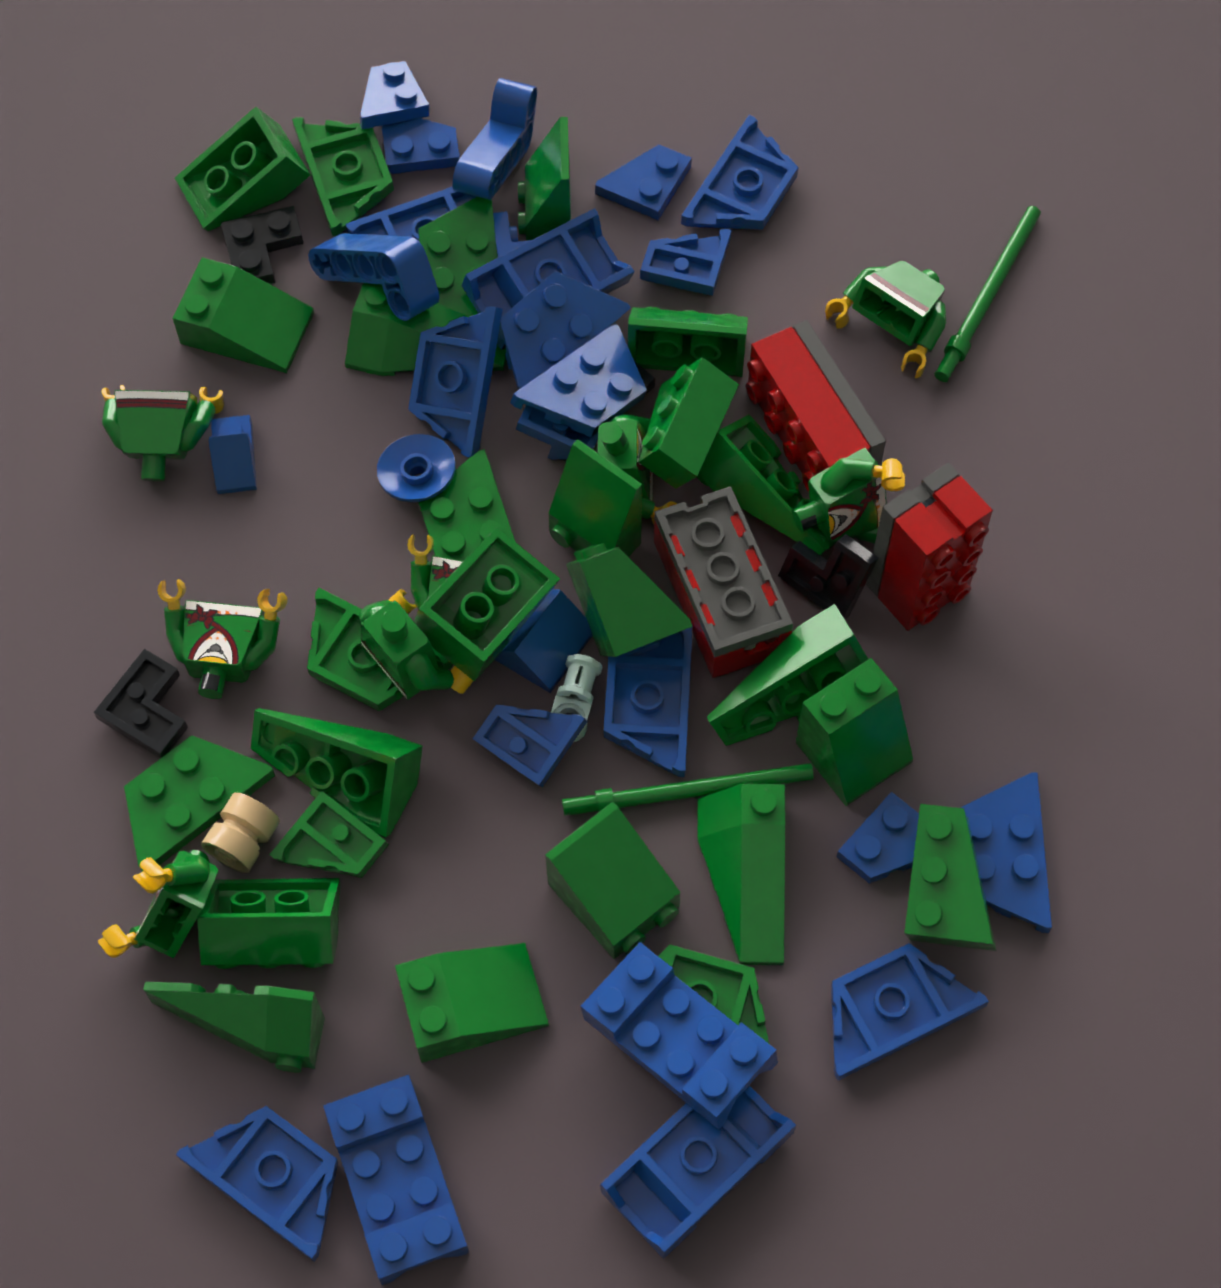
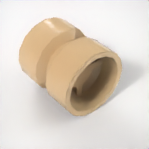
M234 792L220 813L224 822L214 823L202 841L201 846L209 855L222 864L236 871L248 873L259 857L260 847L258 843L269 841L280 823V819L271 809L256 799Z

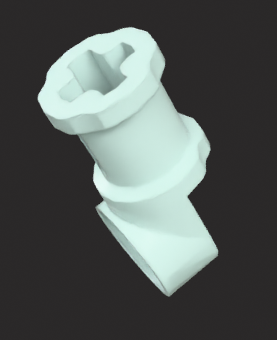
M582 654L569 655L565 663L568 668L563 686L558 687L551 713H573L588 719L594 699L591 694L596 676L601 674L603 667L600 662L590 656ZM586 723L574 742L584 737L588 723Z

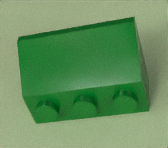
M633 307L628 321V348L634 361L644 369L677 371L682 365L689 366L703 357L727 376L743 377L748 317L737 316L731 313L719 315L699 313L694 310L672 311L661 310L657 307Z
M340 878L215 879L204 907L197 917L201 965H214L220 969H229L237 965H258L262 968H275L282 964H301L304 967L316 968L325 964H333L338 944Z

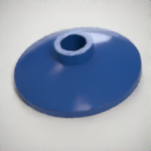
M426 434L408 435L394 441L383 451L377 463V477L383 490L391 497L405 502H420L437 496L451 483L456 470V462L451 448L441 439Z

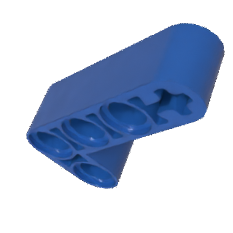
M504 78L498 79L492 98L490 120L456 164L452 181L454 191L488 200L494 197L525 155L531 143L537 102L536 86Z
M342 233L310 249L308 253L312 270L323 280L382 284L388 304L392 312L400 320L407 321L439 302V291L427 254L421 243L413 237Z

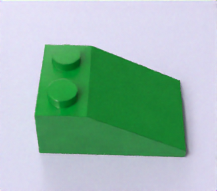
M254 107L175 177V180L203 229L210 231L221 226L222 222L238 219L284 199L311 174L281 125L258 107Z
M560 117L526 163L525 181H518V204H525V211L518 212L519 234H526V241L533 240L571 220L568 117Z
M202 257L172 319L180 344L287 373L313 317L314 308L239 267Z
M577 439L572 444L548 512L549 532L552 538L562 547L568 548L570 546L575 551L604 543L606 549L619 547L629 557L641 544L642 484Z
M496 527L420 606L414 622L426 635L436 651L475 682L557 585L560 578Z
M525 943L437 953L395 965L421 1063L549 1026Z

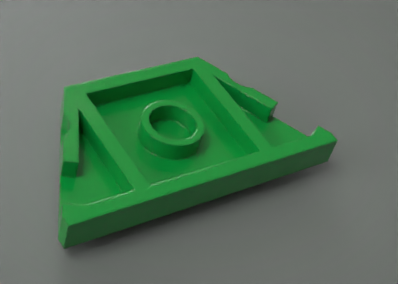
M302 117L292 118L296 136L333 237L337 236L346 229V223L358 220L394 191L393 180L373 127L362 129L360 123L343 124L340 121L326 120L324 126L305 124Z
M475 197L418 229L419 242L427 254L438 287V304L469 317L478 314L461 286L465 275L498 258L492 199Z
M485 449L476 452L455 470L451 483L443 492L431 499L419 502L427 533L434 541V556L464 561L496 527L515 541Z
M318 588L315 593L316 609L315 618L312 621V645L309 650L307 665L309 675L377 711L383 710L404 697L361 645L359 614L362 609ZM433 648L439 669H450L453 664Z
M191 735L124 786L138 866L141 861L150 857L158 865H161L222 818L220 813L234 792L250 796L276 775L272 767Z
M669 945L658 956L673 968L674 975L725 1016L737 1025L742 1022L769 1043L765 1026L766 1020L763 1006L760 1003L759 988L754 968L674 945Z

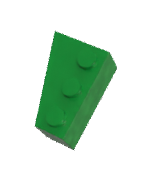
M703 357L689 366L682 365L673 377L660 386L649 427L642 441L643 447L638 462L675 489L696 478L739 384Z
M920 804L904 934L910 941L997 951L969 820L964 808Z

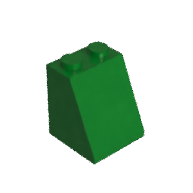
M604 543L595 544L574 552L576 560L566 564L600 656L617 657L693 627L689 617L619 547L606 549Z
M872 658L802 703L796 744L845 806H848L913 762L898 689Z
M614 802L607 805L545 854L548 885L613 959L623 952L628 955L639 942L644 943L647 932L656 925L660 928L666 926L679 913L678 907L680 906L681 892Z

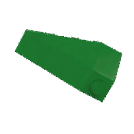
M363 283L352 311L345 368L379 376H395V371H414L420 333L436 326H446L450 321L457 318L469 316L437 303L415 317L403 321L392 312L382 284ZM498 344L496 346L492 371H503L507 361L505 357L506 348L501 350Z
M750 414L718 430L697 476L701 483L709 486L714 492L731 486L743 510L796 542L801 541L819 555L837 543V541H828L818 525L803 532L797 528L792 517V510L809 503L810 499L802 497L798 491V484L801 481L796 473L791 471L787 473L777 459L782 452Z
M834 604L799 625L707 716V719L725 746L772 731L777 722L795 716L799 721L802 703L867 661L868 657Z
M258 708L254 711L250 749L287 777L295 776L311 788L309 794L316 798L323 791L375 833L387 837L392 833L418 785L423 745L388 733Z
M740 784L699 798L697 805V842L701 854L705 858L710 879L722 907L724 920L739 963L742 965H784L785 784Z
M145 981L143 990L151 1003L270 1063H274L275 1068L291 1073L301 1072L302 1067L315 1069L325 1017L314 992L273 986H256L254 994H247L237 990L233 985L219 984L214 993L206 992L204 987L193 983Z

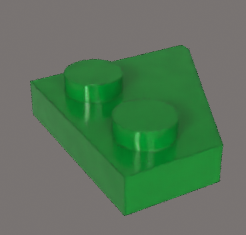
M321 791L269 855L281 863L362 878L389 844L330 796Z

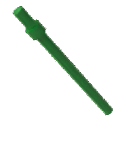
M1029 206L1026 209L956 335H952L944 348L945 356L934 373V376L939 381L947 382L958 362L964 361L971 349L970 341L1041 215V211L1037 207Z
M808 763L612 792V788L594 790L595 795L562 799L564 816L596 811L599 813L611 802H614L619 808L705 796L740 784H787L814 779L812 764Z

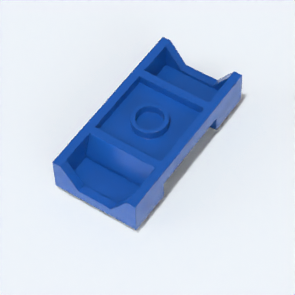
M594 208L467 273L461 286L478 313L484 312V308L493 306L502 308L503 316L554 271L606 294L629 283L635 271L631 265L619 261L602 235L599 214ZM498 334L497 344L503 350L506 346Z
M641 942L637 944L580 1006L585 1021L718 1130L725 1124L735 1101L759 1074L772 1070L778 1063L777 1050L742 1022L737 1025L677 978L674 975L673 968Z
M409 1074L323 1105L360 1217L375 1270L382 1286L391 1283L408 1270L437 1259L468 1254L469 1250Z
M750 1085L735 1101L725 1124L719 1130L686 1103L600 1184V1191L650 1246L665 1259L697 1228V1224L755 1167L760 1163L763 1164L794 1134L796 1124L790 1118L775 1112Z

